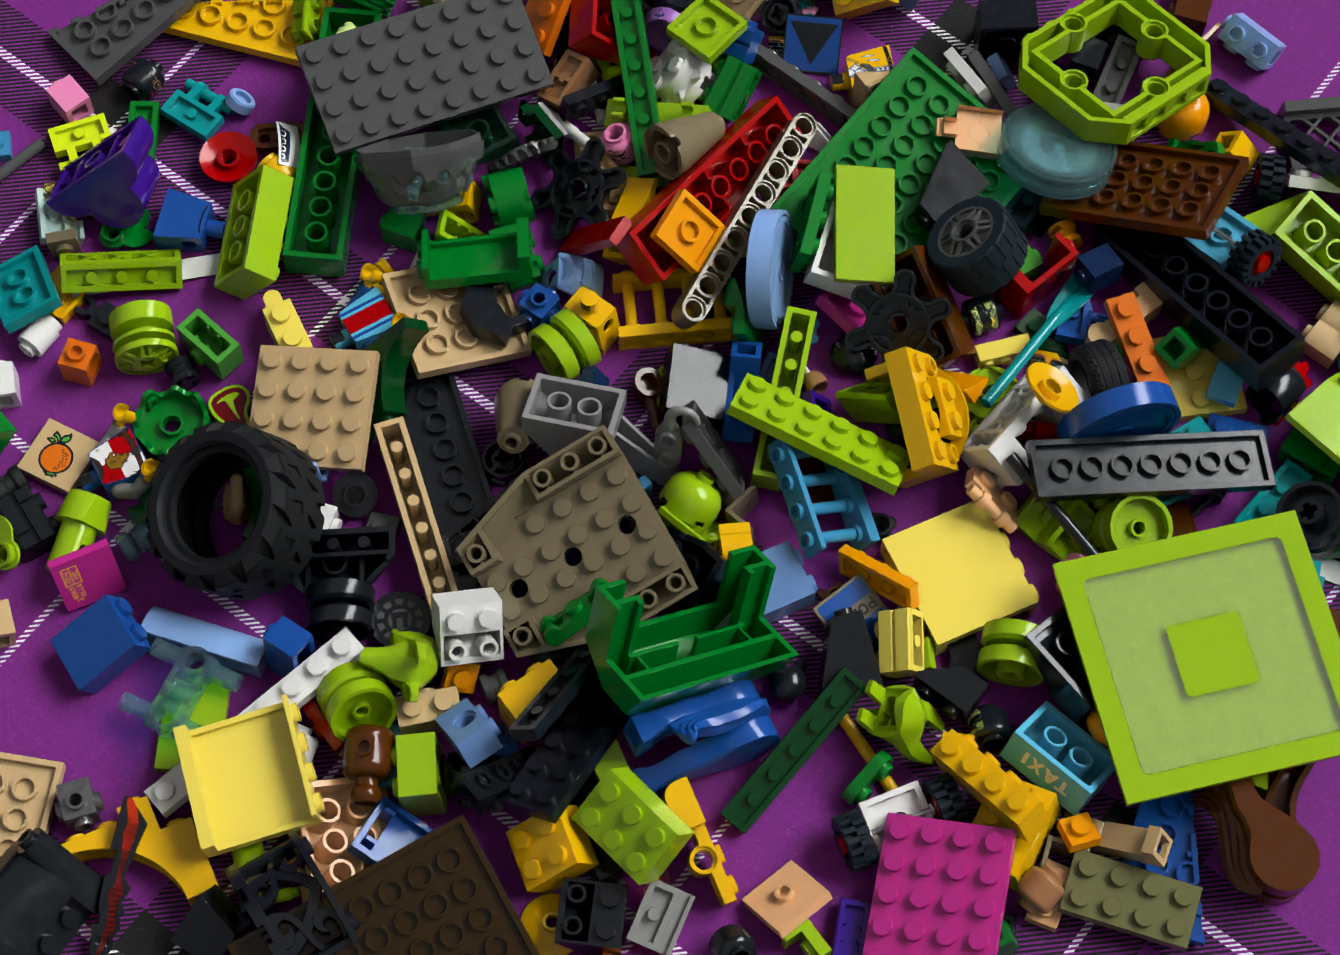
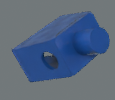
M168 188L153 238L157 250L180 249V252H203L206 250L209 237L223 239L226 222L215 220L213 206L210 202Z

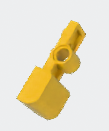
M687 776L672 782L660 799L695 832L691 837L695 848L686 859L687 869L695 877L704 878L708 876L721 908L737 900L735 894L739 890L731 874L727 876L722 863L726 862L723 851L719 844L713 845L704 824L706 820ZM698 853L706 854L711 861L709 869H699L694 863V856Z

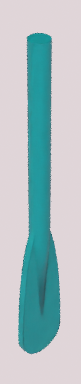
M1073 274L1054 300L1047 314L1046 321L981 399V404L984 407L991 408L1052 331L1071 318L1094 295H1090L1083 286L1078 285Z

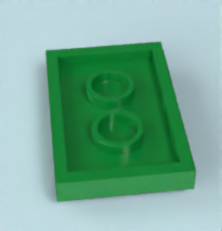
M821 170L808 190L788 271L799 274L805 265H810L812 257H815L820 245V239H817L819 230L824 227L827 218V212L824 209L826 203L831 200L835 186L830 184L833 174L831 172Z

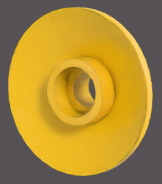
M1035 362L1028 367L1026 379L1039 402L1063 413L1071 412L1078 405L1079 398L1074 385L1060 370L1043 362Z
M560 894L539 896L532 900L522 913L520 920L539 955H568L574 951L554 943L556 927L551 928L546 925V921L549 918L557 919Z

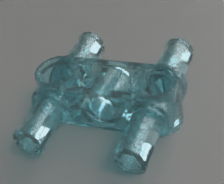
M156 638L151 646L150 654L174 665L155 700L149 702L129 692H125L120 700L119 708L142 719L145 726L155 730L160 737L175 739L174 727L185 724L189 730L203 726L189 720L208 684L212 682L236 693L240 689L244 677L242 674L221 666L218 659L208 655L202 647L184 646L180 648L161 638ZM196 661L204 662L200 668L190 669L192 663ZM163 716H173L169 723L159 724V720Z

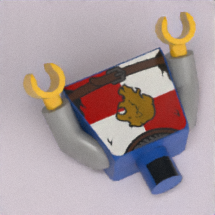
M118 403L114 406L112 415L115 420L112 421L107 432L96 447L88 454L94 470L78 477L85 491L90 492L103 486L110 500L139 499L148 489L153 487L150 486V482L157 466L160 464L159 461L145 458L130 427L126 428V423L131 424L136 420V414L128 410L129 405Z

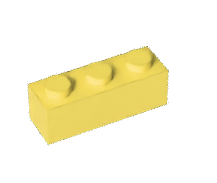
M1028 333L975 345L977 354L973 355L977 368L990 369L991 366L1011 364L1030 341Z

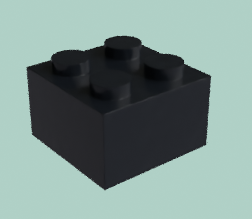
M979 0L972 32L974 51H979L985 61L994 53H997L1005 61L1019 60L1022 39L1028 33H1033L1039 29L1036 0Z

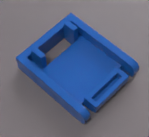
M384 795L347 851L371 866L434 831V829ZM378 817L387 825L376 840L366 834Z

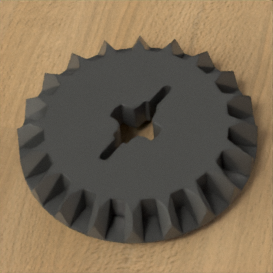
M555 136L538 142L530 141L506 152L503 157L487 165V170L489 173L522 166L553 151L559 143Z

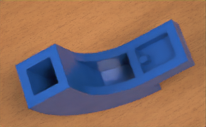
M732 340L722 440L734 443H753L754 427L726 414L747 372L759 377L762 342Z

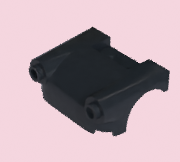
M40 827L24 831L18 840L0 857V955H60L91 914H98V901L103 878L56 842ZM115 887L108 890V900L116 891Z

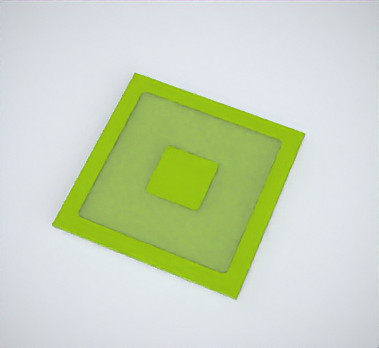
M1295 510L1052 565L1126 806L1340 757V638Z

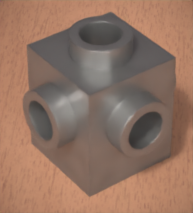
M88 776L56 785L59 803H55L54 806L59 822L64 821L70 831H86L94 827V824L102 822L99 811L105 809L100 791H94Z

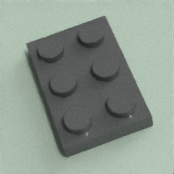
M692 400L685 406L698 414L701 424L696 426L690 417L683 416L681 434L689 445L694 444L700 452L698 456L706 469L711 468L717 475L716 482L724 493L729 492L735 500L745 492L746 471L695 400Z

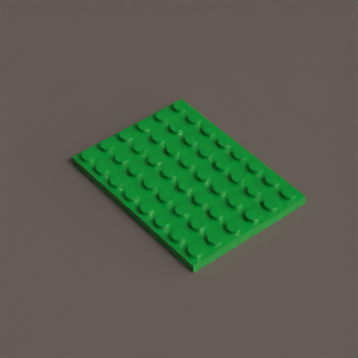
M912 47L770 209L787 210L792 221L793 234L797 236L808 190L821 170L833 173L830 184L834 185V167L836 164L895 169V256L914 245H926L930 232L923 229L917 223L913 211L939 153L950 140L955 144V138L935 136L936 119L944 118L945 116L956 118L957 111L955 110L959 105L986 107L917 49ZM1003 121L1000 154L1002 156L999 160L979 158L977 156L966 157L990 183L980 196L994 198L995 201H999L1005 208L1039 166L1025 155L1028 150L1025 153L1023 152L1024 139L1021 147V136ZM869 284V287L875 292L873 285Z

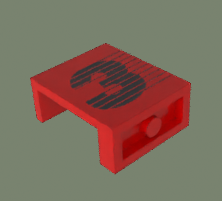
M1058 232L1054 235L1044 263L1050 268L1047 272L1032 283L1019 270L1018 274L1007 285L1002 287L998 299L1017 320L1068 280L1079 255L1074 243L1067 238L1065 239Z

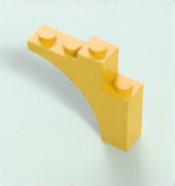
M136 796L127 799L128 823L123 832L120 859H127L138 827V808L147 822V827L132 861L148 865L166 875L182 890L191 907L199 895L215 884L219 886L210 861L201 850L196 826L191 817L187 819H174L167 824V827L161 829L147 796L142 798ZM121 806L118 807V808H116V810H117V812H118V815H119ZM117 821L103 822L96 827V830L85 835L83 833L72 835L61 846L82 862L93 859L114 858L117 849H110Z

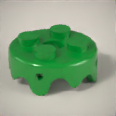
M172 385L163 392H155L153 389L145 391L135 412L136 420L132 424L136 440L142 450L152 458L166 461L169 456L168 450L185 435H193L194 429L210 424L211 420L204 400L198 392H190L180 386ZM171 421L181 423L180 428L174 432H168L164 428Z

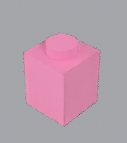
M70 74L63 79L55 81L46 89L52 107L66 123L87 118L94 113L90 97Z

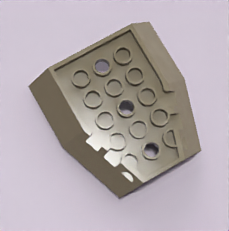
M604 424L522 472L456 548L470 575L478 579L482 588L493 587L501 597L503 626L505 628L503 634L517 658L587 644L585 639L587 625L560 645L549 646L545 641L539 623L543 617L547 615L555 616L564 609L568 602L588 592L592 581L596 578H605L608 583L624 579L627 582L624 598L639 595L645 602L640 622L649 619L698 590L684 557L627 458ZM627 516L633 517L636 521V528L630 534H624L620 530V522ZM573 548L579 549L582 553V560L576 566H570L566 562V554ZM519 580L525 581L528 586L527 594L522 598H516L512 593L513 584Z

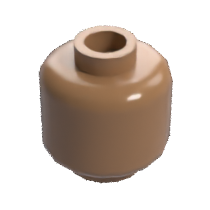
M1044 864L1041 868L1032 866L1015 885V891L1020 896L1017 903L1030 914H1033L1036 910L1042 914H1047L1063 896L1064 889L1061 884L1064 881Z

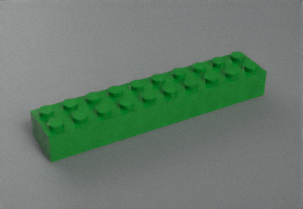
M324 7L319 39L335 35L345 22H352L357 28L382 20L381 11ZM311 92L309 94L282 257L287 273L345 277L361 171L354 160V157H356L355 151L334 156Z

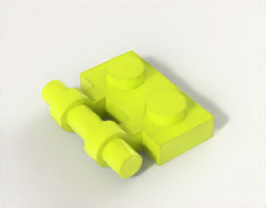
M104 113L48 129L57 159L64 156L69 157L68 161L58 163L61 171L63 167L78 158V152L93 148L111 135Z

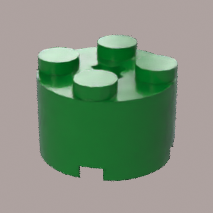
M521 166L481 176L485 193L491 192L486 195L489 210L492 214L497 213V215L492 216L495 229L516 223V218L528 217L529 224L536 221L533 204L530 200L528 186Z

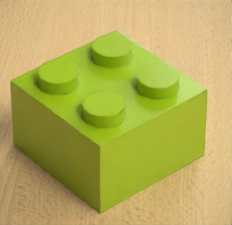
M435 732L396 735V746L391 751L392 764L397 766V777L392 779L393 795L398 797L399 805L414 816L448 813L447 793L442 788L439 770L440 756H445V751Z

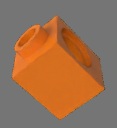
M68 337L57 364L64 380L92 387L103 360L97 345Z

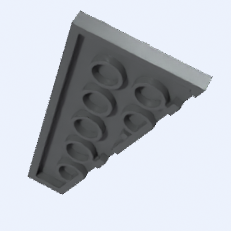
M111 0L98 6L94 13L82 19L80 16L70 20L71 24L59 30L55 27L47 32L100 86L200 0Z

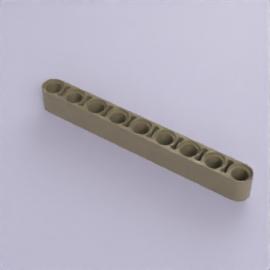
M797 114L780 130L725 221L724 225L726 227L698 273L693 274L673 307L671 318L677 327L689 329L706 317L748 247L751 226L759 209L771 208L815 135L817 123L810 114ZM796 126L801 129L802 134L797 130ZM783 148L788 152L789 156L784 153ZM769 170L774 173L775 178L770 175ZM755 192L761 196L762 201L756 197ZM742 215L747 218L748 224L743 221ZM728 238L734 242L735 248L729 244ZM714 261L720 265L721 271L715 267ZM700 284L706 288L707 294L701 291ZM685 307L692 311L693 318L686 313Z

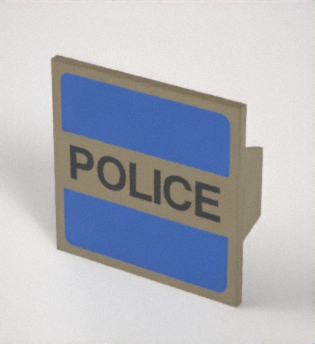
M858 573L812 608V610L822 622L825 630L827 620L835 617L834 611L851 606L853 612L862 610L871 642L877 639L874 633V625L878 621V611L888 609L861 573Z

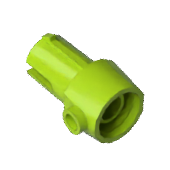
M70 489L55 517L56 521L60 522L61 525L48 561L93 544L96 536H104L112 504L99 495L79 489Z

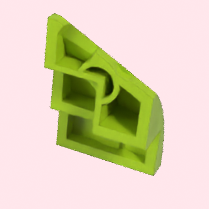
M1032 492L1017 511V518L1014 521L1018 525L1017 529L1060 561L1068 559V554L1071 553L1084 554L1041 502H1035L1034 493ZM1083 500L1057 501L1096 549H1098L1093 533L1096 513Z

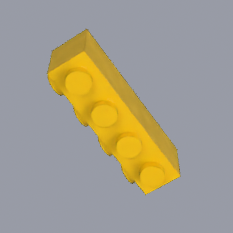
M951 729L930 750L939 769L944 773L948 772L949 775L951 774L959 786L1010 829H1015L1017 834L1028 843L1050 821L1043 806L1046 803L1044 798L1033 788L1029 791L1022 786L1023 782L1013 771H1003L1000 768L1001 764L991 753L986 752L983 754L978 750L979 746L969 735L964 734L961 736L954 729Z

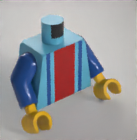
M366 263L362 266L360 274L365 281L360 282L354 296L339 313L344 329L330 336L335 349H345L354 345L356 350H364L401 318H410L401 312L394 315L378 287H373V283L378 284L382 281L383 274L381 271L376 270V266Z

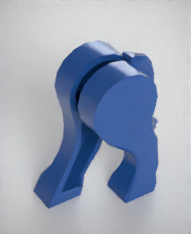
M750 679L730 682L707 693L684 698L649 712H641L630 716L623 728V733L635 757L647 752L664 737L676 734L686 744H692L651 767L641 766L632 772L659 796L672 782L687 776L688 780L715 772L736 768L763 756L773 749L780 740V736L769 716L770 707L767 699L760 697L754 683ZM698 737H705L704 739L696 742Z

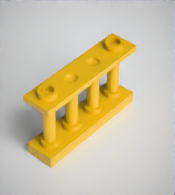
M714 263L715 267L721 271L720 265ZM678 268L663 282L645 286L633 271L626 270L619 274H612L613 293L623 294L626 321L625 326H618L619 351L669 347L673 343L681 342L692 345L737 340L731 331L732 317L726 315V308L723 303V288L713 303L714 318L703 319L689 329H681L673 322L667 321L664 289L681 288L683 292L693 274L685 268ZM652 290L656 322L640 325L637 321L634 292ZM685 307L686 313L693 318L692 311Z

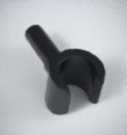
M1226 493L1206 494L1202 501L1191 510L1193 518L1211 500L1220 505Z

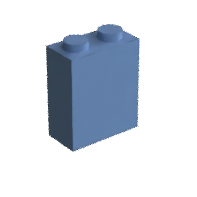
M787 540L762 551L776 566L763 617L769 623H772L813 605L816 592L818 591L817 584L811 574L806 575L802 567L804 562L797 548L792 549Z

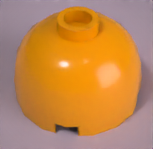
M1204 94L1157 124L1158 132L1169 139L1175 138L1178 141H1187L1192 136L1197 134L1199 136L1203 133L1210 113V104L1206 95Z

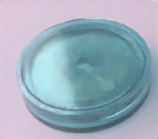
M1037 103L1023 106L1008 116L997 145L999 162L1010 178L1031 192L1063 200L1089 197L1102 190L1110 180L1118 155L1117 144L1083 141Z

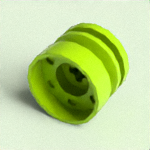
M136 300L122 304L110 313L108 322L110 335L114 341L112 347L115 354L114 361L118 370L132 375L158 373L164 371L168 361L179 356L176 346L177 340L173 333L172 311L167 304L156 300Z

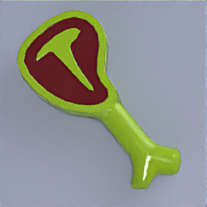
M239 384L230 385L222 388L210 397L208 409L216 422L232 421L249 425V412L252 401L249 391L244 386Z

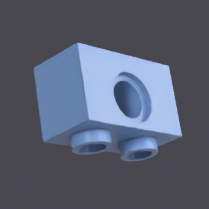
M467 697L435 718L448 743L470 769L503 748L497 737L501 734V731L495 721L488 717L480 704L474 706Z

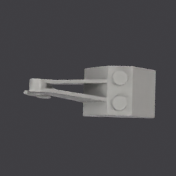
M537 373L521 417V430L547 453L553 455L604 424L627 458L633 471L645 475L647 478L664 486L673 475L679 472L678 465L682 459L683 436L676 422V417L688 416L694 421L696 426H699L701 421L698 414L691 408L686 406L671 407L666 411L664 420L656 429L653 444L623 416L627 401V390Z

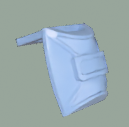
M559 252L558 258L546 266L545 271L542 272L543 287H550L553 290L557 288L573 296L581 286H585L602 298L604 268L599 263L581 256ZM554 270L556 271V275L553 276V279L549 284L550 274Z

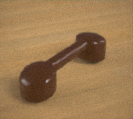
M645 367L636 373L631 384L632 392L638 400L644 402L655 435L657 427L662 422V420L657 419L659 408L656 402V398L661 392L662 376L657 370ZM683 440L682 457H683V455L685 454L686 449H687L686 443H685L684 440Z

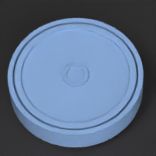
M759 209L751 226L746 259V302L750 323L754 329L781 330L787 306L791 305L794 272L788 271L794 248L792 221L787 210Z

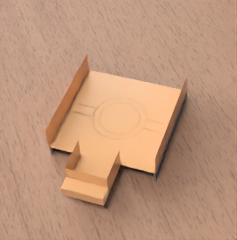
M959 105L955 110L957 111L956 118L945 116L944 118L936 119L935 136L955 138V145L965 156H977L999 160L1002 156L1000 154L1002 114L1004 111Z

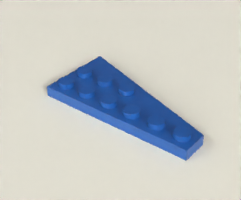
M1191 791L1138 804L1133 826L1149 828V825L1162 827L1173 840L1165 868L1123 859L1122 863L1199 886L1197 839L1193 819L1195 814ZM1159 843L1158 848H1157V851H1156L1158 854H1159V852L1161 851V844H1160V843ZM1199 901L1189 943L1203 948L1205 945L1201 918L1203 913L1202 903Z

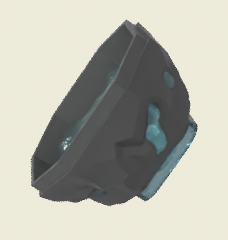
M472 129L423 132L385 139L356 149L354 160L359 170L365 175L366 180L373 185L374 191L381 202L392 207L393 214L430 213L441 211L463 202L462 195L473 182V171L478 160L483 156L484 140L481 139L480 132Z

